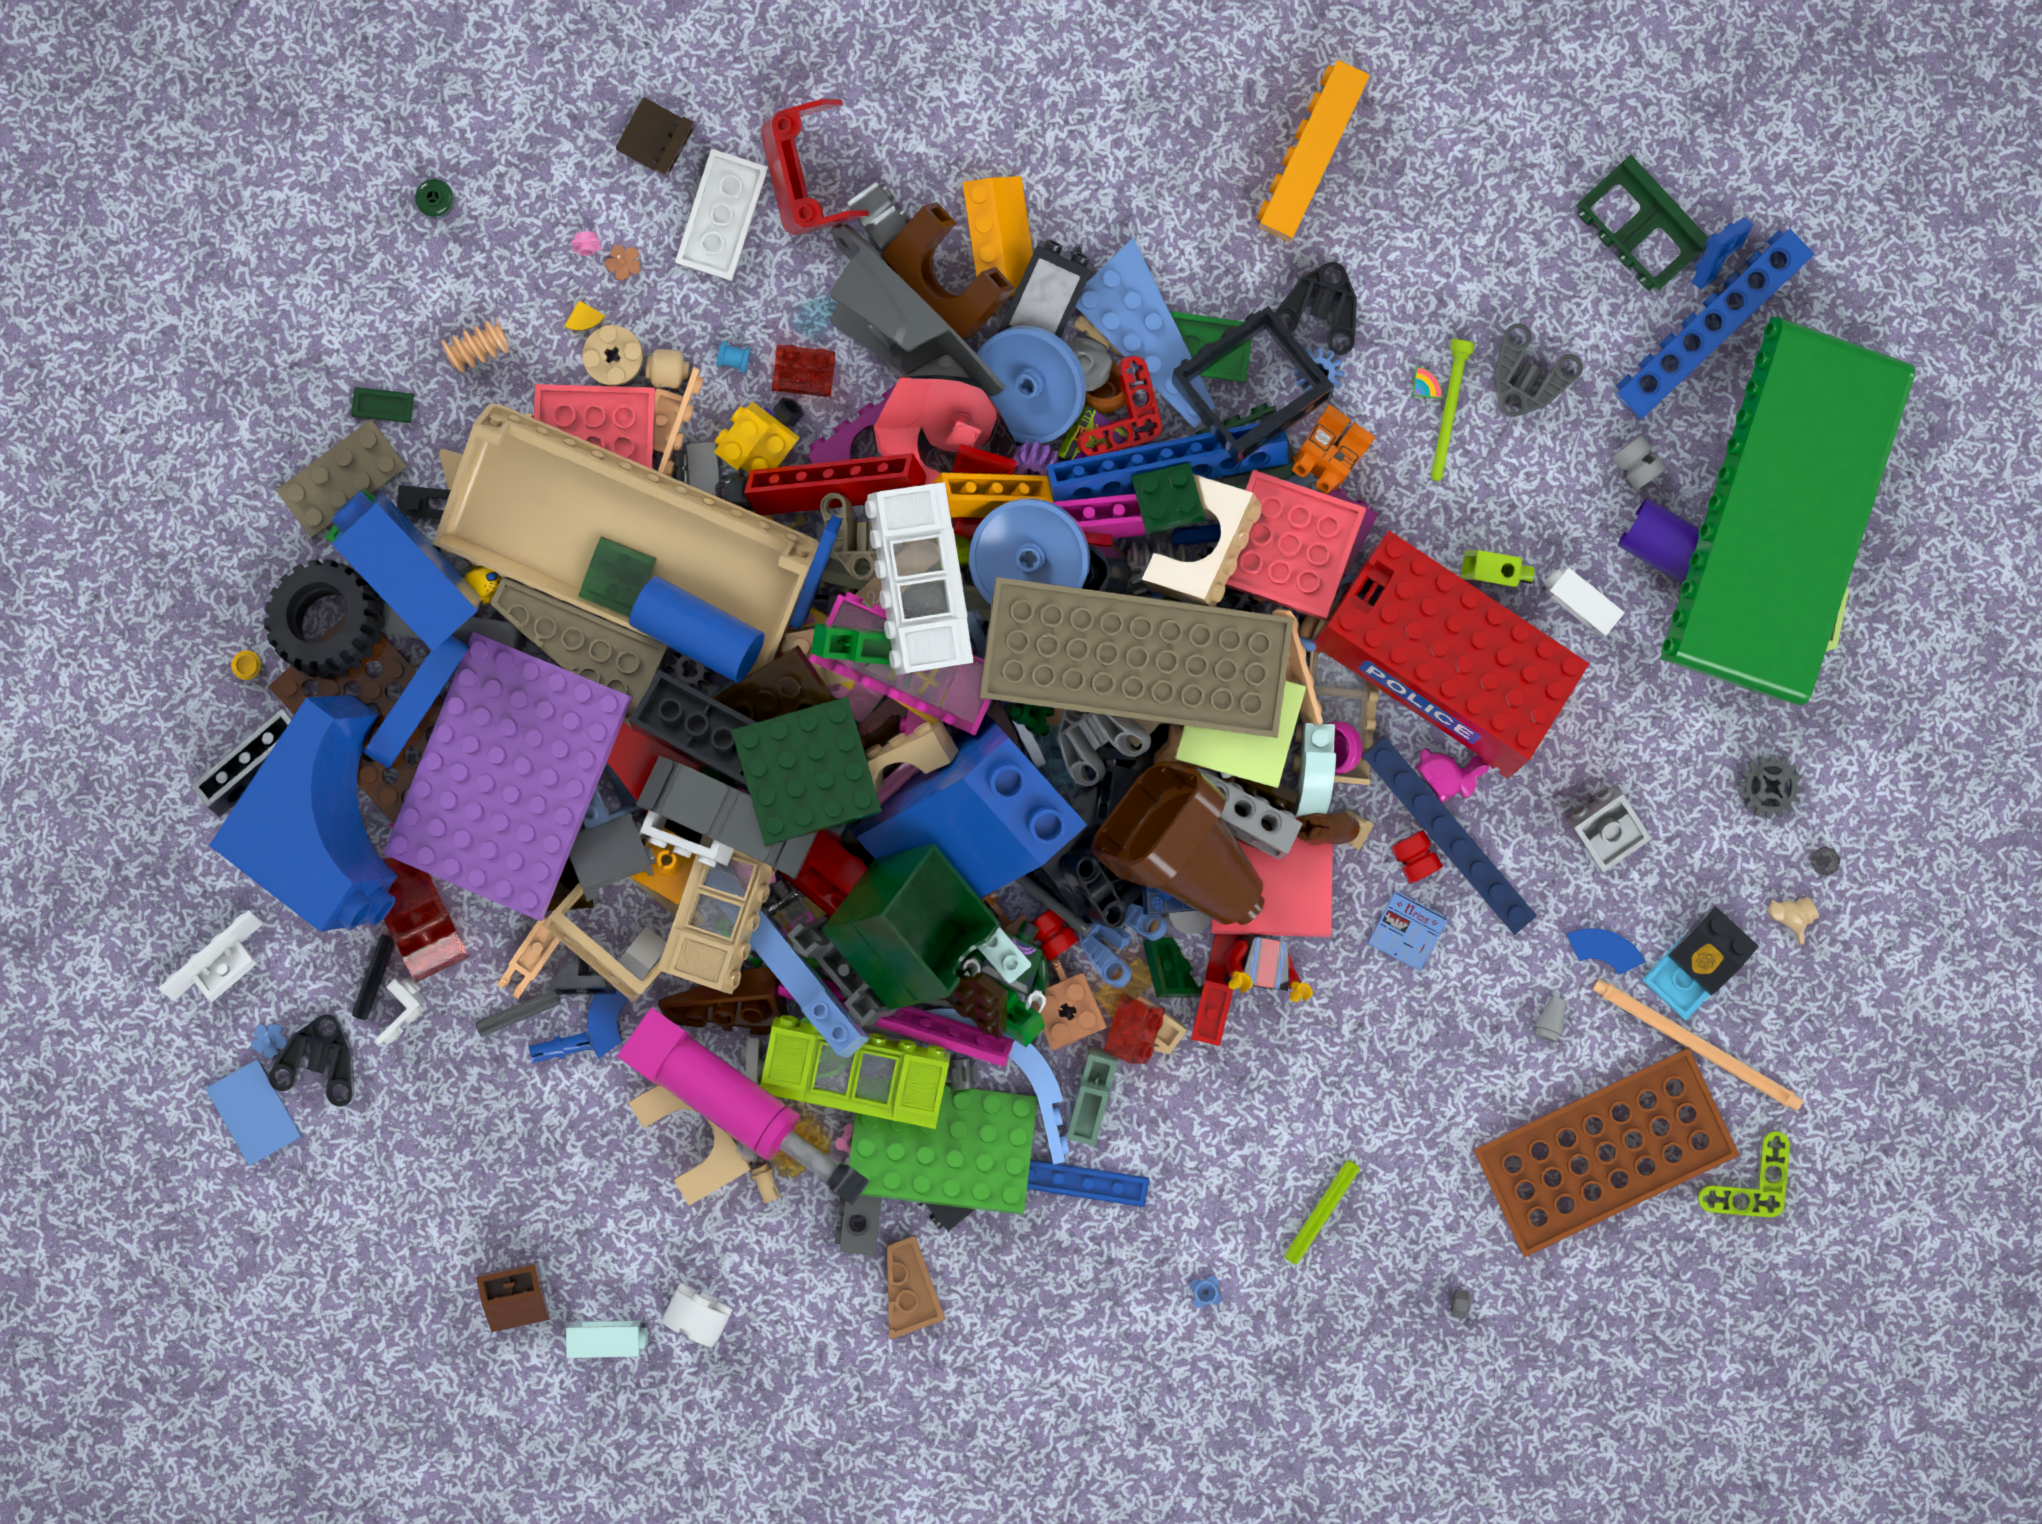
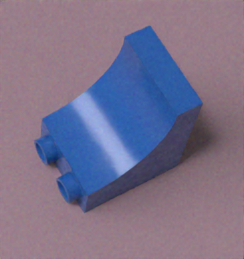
M354 695L307 697L209 844L212 849L320 932L346 927L349 930H353L358 925H363L367 922L375 926L386 917L395 902V897L388 893V890L398 875L387 866L372 845L362 822L357 799V774L360 756L371 728L380 715Z

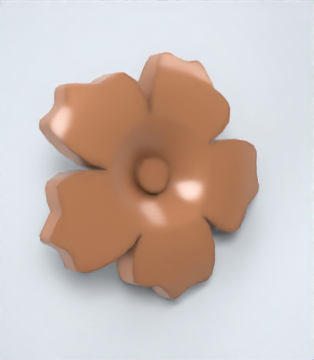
M618 244L613 246V250L610 252L613 258L605 260V267L610 272L616 271L615 279L621 281L629 278V272L637 275L641 270L640 262L635 260L639 256L636 248L627 247L624 253L623 247Z

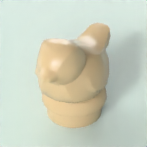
M1809 897L1799 898L1796 902L1785 900L1779 903L1772 900L1767 910L1770 918L1781 922L1795 933L1799 945L1805 944L1804 930L1806 925L1812 924L1815 919L1819 918L1818 911Z

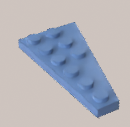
M1133 237L1085 284L1075 307L1123 357L1130 355L1141 357L1148 366L1152 386L1193 428H1196L1202 420L1172 384L1174 369L1181 365L1182 360H1191L1192 357ZM1132 361L1130 362L1136 370L1139 369L1138 365L1133 364ZM1198 375L1189 383L1213 411L1216 407L1201 376Z

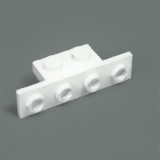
M250 910L245 914L239 915L233 921V924L223 933L216 935L208 946L190 957L186 965L168 976L165 983L159 987V990L174 1001L196 983L205 997L213 1002L257 964L242 942L264 922Z

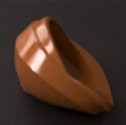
M1113 361L1109 379L1103 386L1093 391H1086L1084 404L1093 408L1098 413H1113L1126 405L1118 374V365Z

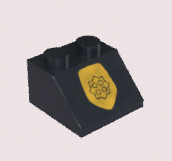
M1714 906L1702 914L1667 956L1712 996L1742 968L1759 946L1722 911Z

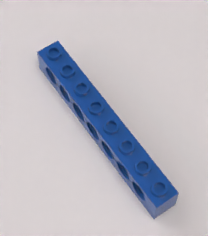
M1791 228L1784 233L1779 229L1767 241L1770 245L1768 249L1763 253L1757 250L1745 262L1749 266L1741 274L1736 270L1724 282L1727 286L1725 290L1719 295L1714 291L1702 303L1706 307L1698 315L1692 312L1681 323L1684 327L1681 332L1676 336L1671 332L1659 344L1662 348L1655 356L1649 353L1637 365L1641 369L1637 374L1632 377L1628 373L1616 385L1619 389L1615 394L1616 398L1638 421L1643 419L1815 255ZM1772 253H1778L1783 257L1784 265L1781 269L1771 266L1769 259ZM1750 274H1758L1762 278L1760 289H1753L1749 286L1748 277ZM1729 294H1735L1740 298L1741 306L1738 310H1732L1727 306L1726 299ZM1707 315H1714L1718 318L1719 327L1716 331L1709 330L1705 326ZM1686 335L1694 336L1697 339L1698 346L1695 351L1685 349L1683 339ZM1664 356H1671L1675 359L1676 368L1673 372H1667L1663 369L1661 361ZM1644 376L1652 378L1655 383L1654 390L1650 393L1644 392L1640 387V380Z
M1262 422L1229 428L1227 430L1237 440ZM1284 431L1237 464L1213 433L1209 432L1046 465L1047 477L1053 502L1135 494L1132 476L1186 463L1191 464L1193 474L1207 479L1288 464V445Z

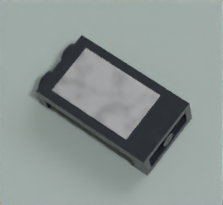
M1047 239L1046 242L1040 240L998 332L1015 326H1034L1047 330L1061 339L1089 275L1093 270L1094 264L1089 262L1090 258L1078 252H1074L1072 255L1062 250L1063 246L1053 240Z

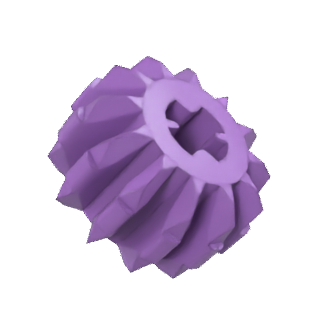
M1038 440L1034 444L1025 441L1022 446H1017V452L1013 457V460L1017 461L1014 475L1047 476L1046 465L1061 462L1058 459V451L1050 450L1049 444L1045 446L1040 445Z

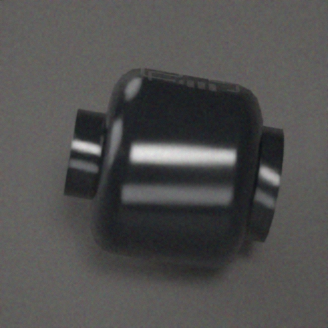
M731 473L722 476L721 481L715 486L716 497L747 510L753 509L744 494L748 478L744 477L743 473Z

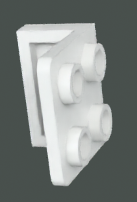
M401 975L386 986L407 1009L374 1041L377 1046L382 1043L386 1045L392 1043L404 1031L400 1026L405 1021L410 1024L425 1011L422 1005L426 1000L418 993L421 988L409 976L404 978Z

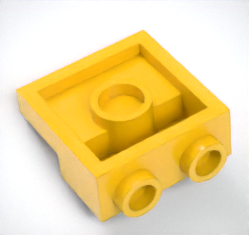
M752 401L746 408L740 406L730 420L734 422V425L729 431L724 428L715 439L714 443L718 447L714 453L736 470L741 467L747 473H750V470L779 467L800 437Z

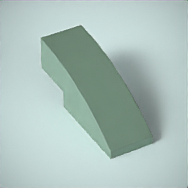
M1090 1045L1066 1139L1092 1146L1096 1145L1118 1063V1052Z

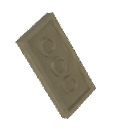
M370 419L279 487L276 492L308 535L314 538L332 524L331 519L335 516L334 514L357 492L365 487L373 494L405 470L407 465L374 421Z

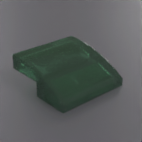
M601 536L578 596L630 617L639 594L650 580L657 558Z

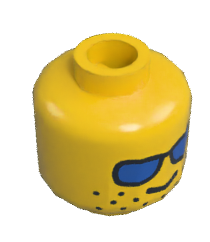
M471 564L472 570L465 575V580L481 596L480 601H482L483 605L491 603L502 576L487 567Z

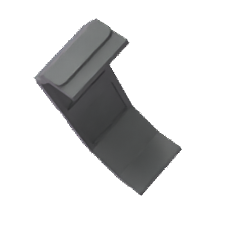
M662 756L658 757L636 803V806L644 811L649 810L757 859L788 875L793 880L797 879L818 835V832L765 847L750 795Z

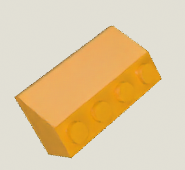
M1022 176L993 177L962 182L976 277L981 271L997 267L1015 287V290L1007 298L1011 299L1014 297L1033 255Z

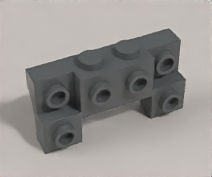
M823 915L811 922L799 923L787 935L793 942L791 947L799 956L815 958L821 965L820 969L838 985L840 993L847 999L844 1004L849 1008L848 1014L857 1024H862L863 1026L873 1025L881 1017L892 1016L900 1009L889 1010L822 932L823 927L830 919L829 915Z

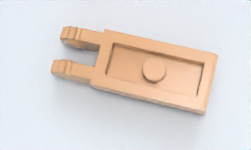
M545 916L543 921L538 920L509 962V968L497 984L503 989L512 979L511 976L515 970L523 974L525 977L517 985L513 994L517 999L522 995L530 981H534L560 943V940L543 926L548 919Z

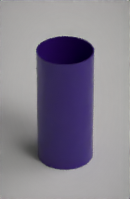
M1645 498L1635 513L1638 515L1629 532L1622 534L1617 546L1682 584L1686 580L1689 571L1690 557L1695 552L1700 529L1651 499Z

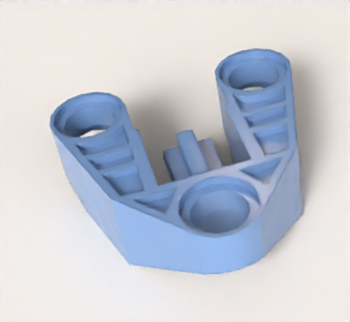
M1131 904L1128 907L1124 923L1152 941L1160 939L1165 934L1168 923L1162 915H1143V907ZM1155 919H1158V928L1154 932H1147L1149 925ZM1095 923L1088 924L1092 927L1090 933L1087 936L1079 933L1082 949L1107 984L1116 989L1122 988L1131 978V968L1121 960L1122 958L1100 942V940L1104 937L1122 950L1124 946L1127 947L1130 944L1129 940L1132 936L1121 927L1111 929ZM1122 967L1121 977L1117 980H1111L1115 970Z

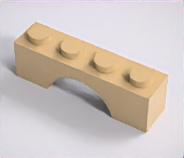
M938 721L932 725L930 722L923 723L914 729V733L907 736L901 733L893 737L889 744L883 747L879 744L874 745L864 753L876 793L878 794L884 785L883 771L885 766L903 762L916 766L926 774L951 763L959 750L942 721Z

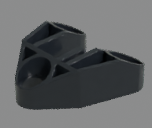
M1329 262L1301 277L1275 311V314L1278 316L1285 313L1291 316L1293 325L1289 331L1292 333L1298 326L1301 315L1306 309L1313 286H1317L1319 289L1310 315L1319 319L1327 320L1335 294L1341 295L1327 338L1328 349L1333 351L1335 355L1341 356L1350 352L1355 343L1357 297L1344 267L1337 262ZM1330 267L1338 269L1341 274L1340 281L1336 284L1327 283L1324 279L1326 269ZM1341 333L1348 337L1349 345L1345 350H1337L1333 347L1332 338L1336 334Z
M331 1014L319 1016L291 1036L271 1068L268 1081L277 1091L290 1090L297 1081L309 1040L313 1041L306 1069L324 1074L330 1047L333 1046L335 1050L328 1072L329 1079L326 1096L331 1104L342 1107L348 1105L353 1100L355 1094L353 1049L340 1021ZM324 1019H329L335 1024V1032L331 1036H324L319 1031V1024ZM280 1069H285L291 1074V1082L287 1086H280L275 1080V1074ZM342 1084L348 1088V1099L338 1101L333 1097V1089L336 1085Z

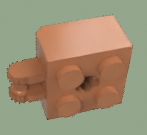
M1058 957L1052 959V965L1061 981L1049 985V982L1047 983L1045 992L1046 1004L1040 1012L1045 1024L1043 1031L1052 1051L1107 1028L1083 971L1067 978ZM1032 1001L1033 1008L1038 1011L1040 1008L1039 1004ZM1065 1003L1069 1007L1075 1006L1076 1013L1072 1012L1074 1016L1070 1019L1059 1015V1010H1063L1061 1005Z

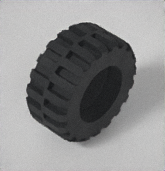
M318 559L310 560L307 567H304L302 564L293 567L294 573L290 576L285 573L279 579L282 582L278 588L273 586L269 593L273 597L272 601L266 602L264 609L269 614V618L264 619V628L270 632L267 634V639L270 645L275 648V652L295 669L314 678L318 675L322 679H332L333 673L342 677L349 674V668L352 667L357 670L362 667L363 663L361 660L366 656L370 659L375 653L372 647L374 643L380 644L382 635L378 633L379 628H384L385 618L379 614L384 611L382 601L377 598L378 593L359 573L344 563L338 564L335 560L325 559L323 563ZM340 595L346 602L347 614L340 631L325 642L308 643L303 636L302 624L309 607L315 601L325 596Z

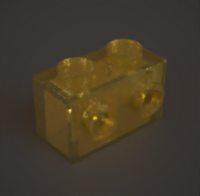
M811 1114L795 1126L794 1133L811 1143L812 1146L814 1145L815 1148L828 1155L831 1153L829 1147L833 1145V1142L814 1114ZM780 1150L770 1158L783 1178L787 1175L794 1178L807 1169L783 1150Z

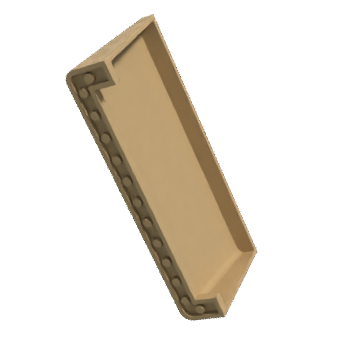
M500 404L488 405L473 424L433 541V545L440 547L446 553L459 555L468 559L474 565L487 567L496 571L502 577L515 579L530 589L543 591L550 594L554 599L578 606L580 610L599 615L611 623L627 627L645 637L648 635L629 625V618L642 589L652 577L657 575L765 633L762 649L747 676L776 658L819 545L810 536Z

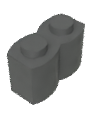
M875 181L850 199L847 205L851 210H868L869 216L858 220L881 252H883L911 219L903 208L896 210L890 202L894 199V196L885 184L879 186Z

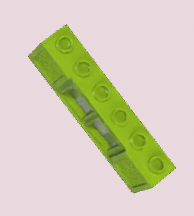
M782 1015L780 1018L775 1017L773 1021L760 1086L776 1097L936 1129L951 1053L945 1052L946 1050L940 1046L930 1045L926 1048L916 1046V1043L910 1040L901 1039L896 1042L887 1040L884 1035L871 1033L868 1036L870 1039L849 1058H845L836 1054L811 1022L810 1024L799 1022L796 1017Z

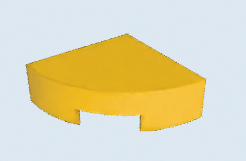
M579 301L564 327L575 331L588 330L601 323L605 315Z

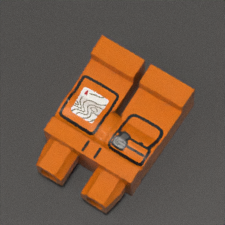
M1330 404L1321 414L1292 459L1295 461L1292 471L1300 477H1306L1309 472L1319 478L1315 485L1324 494H1328L1333 489L1335 491L1338 489L1376 438L1354 422L1337 446H1335L1334 443L1351 419Z

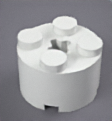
M680 1283L664 1314L662 1323L677 1333L681 1331L688 1335L687 1338L708 1347L715 1346L733 1309L717 1302L718 1298L704 1291L699 1295L695 1293L696 1290L692 1287Z

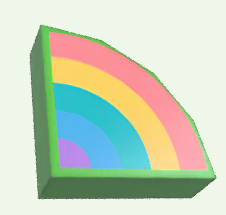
M1415 366L1412 396L1442 399V389L1436 376L1427 369Z

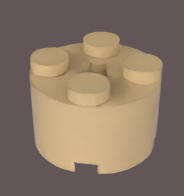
M606 325L595 330L587 338L583 347L582 361L589 375L597 382L605 386L620 387L632 382L640 374L644 364V351L640 341L631 331L621 326ZM616 349H619L618 355L620 360L618 362L613 360L610 364L607 363L609 357L606 355L609 350L614 352Z

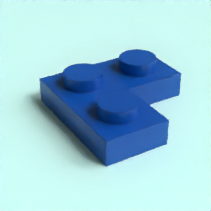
M1743 217L1734 224L1729 223L1719 234L1714 233L1709 237L1705 244L1707 250L1695 265L1694 270L1696 274L1692 284L1702 289L1717 279L1727 256L1743 247L1753 226L1751 221Z

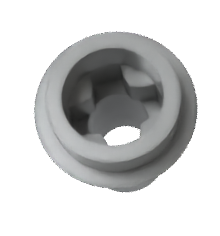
M1550 996L1547 1006L1534 1026L1536 1028L1535 1036L1557 1043L1558 1038L1563 1035L1567 1001Z

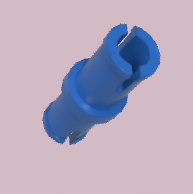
M587 1031L560 1038L559 1035L555 1036L554 1040L528 1045L533 1064L559 1057V1060L565 1059V1055L591 1050Z

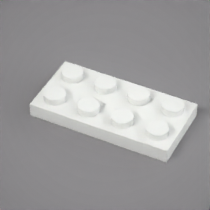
M711 149L675 260L676 264L733 281L767 175V166Z

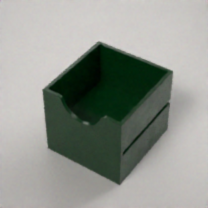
M933 843L906 850L905 853L902 851L874 859L823 927L822 932L889 1010L949 997L960 982V978L955 975L960 963L973 950L988 942L1001 923Z

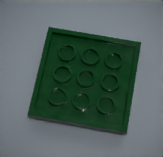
M848 696L731 730L765 847L882 813Z

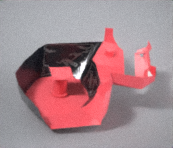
M949 375L900 377L874 425L877 447L881 455L913 453L927 476L925 485L932 484L941 473H953L952 469L960 444L973 448L981 447L983 451L1013 459L1017 452L1014 438L994 401L978 381L968 377Z

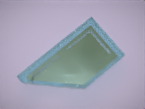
M831 296L806 302L792 329L819 343L839 303L832 299Z

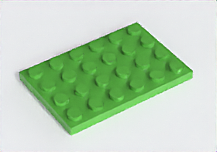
M860 1075L858 1096L888 1102L892 1079ZM945 1085L936 1129L855 1113L849 1166L870 1180L860 1195L1024 1215L1037 1096L971 1088L950 1090V1086Z

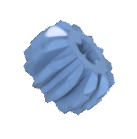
M1320 347L1317 349V358L1314 357L1310 350H1307L1306 352L1317 365H1321L1323 371H1327V378L1334 387L1340 388L1342 384L1334 379V377L1345 376L1344 371H1335V368L1343 363L1342 360L1339 359L1331 363L1330 360L1334 356V352L1330 351L1326 358H1323V348ZM1298 369L1294 370V375L1303 376ZM1304 377V379L1299 380L1296 383L1297 387H1301L1302 385L1307 383L1309 385L1305 390V392H1307L1309 389L1312 388V386Z

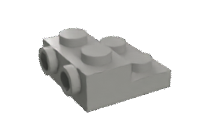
M1616 786L1612 789L1606 787L1600 790L1595 796L1597 800L1588 806L1582 804L1574 808L1571 812L1572 817L1567 820L1603 873L1652 839L1624 794Z

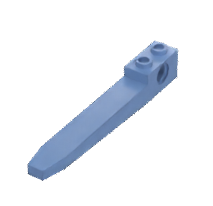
M717 862L715 867H709L704 882L706 886L744 898L747 889L735 876ZM713 898L735 925L741 907ZM761 907L759 912L760 923L756 931L752 933L750 945L801 1006V1011L836 1054L849 1058L870 1038L860 1025L851 1019L846 1008L808 962L793 950L791 942Z

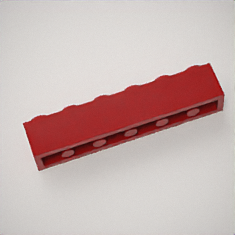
M908 453L750 470L744 494L758 515L820 510L822 499L830 493L844 495L850 500L852 506L865 505V502L868 500L867 495L925 485L927 476L915 455ZM838 498L833 499L829 503V509L843 507L842 502Z

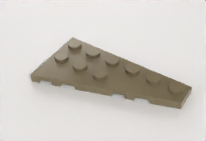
M502 577L490 603L491 606L561 668L633 697L623 721L632 729L629 720L658 672L668 647Z

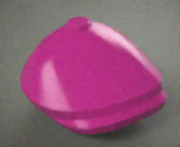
M1342 721L1326 723L1335 725V774L1349 772L1355 768L1361 759V738L1356 729L1348 723Z

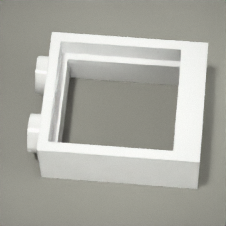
M1569 567L1562 570H1554L1544 583L1548 586L1545 590L1548 596L1599 637L1606 636L1625 613Z

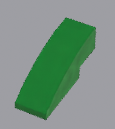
M815 623L811 654L822 658L890 665L889 653L892 651V647L885 631Z
M968 969L967 971L972 976V971ZM995 981L1007 990L1005 1033L1027 1047L1045 1028L1042 1015L1032 1007L1026 1009L1025 1003L1018 999L1015 991Z

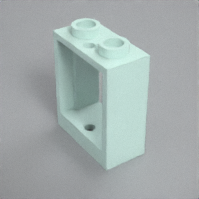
M642 1320L570 1322L566 1327L567 1358L639 1357L642 1349H646V1345H648L647 1327L642 1328Z

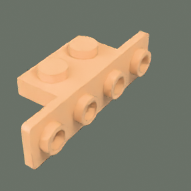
M695 367L692 370L684 396L660 388H656L653 450L664 453L658 472L671 477L675 462L671 461L674 450L679 451L683 443L685 434L680 433L683 423H689L694 410V406L690 405L693 394L699 395L704 378L700 377V369Z
M1289 610L1272 611L1273 615L1294 618L1285 681L1306 686L1300 708L1303 722L1314 723V725L1322 724V708L1320 702L1316 699L1313 688L1314 679L1308 670L1305 660L1306 650L1300 642L1297 631V619Z

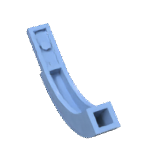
M953 1007L924 1010L977 1027L973 1020L969 1017L964 1018L960 1016ZM1014 1040L1009 1057L1026 1074L1035 1090L1042 1112L1053 1164L1065 1162L1064 1155L1069 1154L1066 1136L1060 1137L1057 1128L1058 1125L1063 1124L1059 1107L1053 1108L1052 1103L1063 1101L1059 1084L1046 1059L1032 1042L1025 1047Z

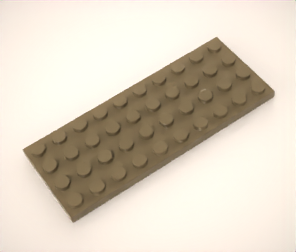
M995 577L979 698L1278 738L1294 618Z

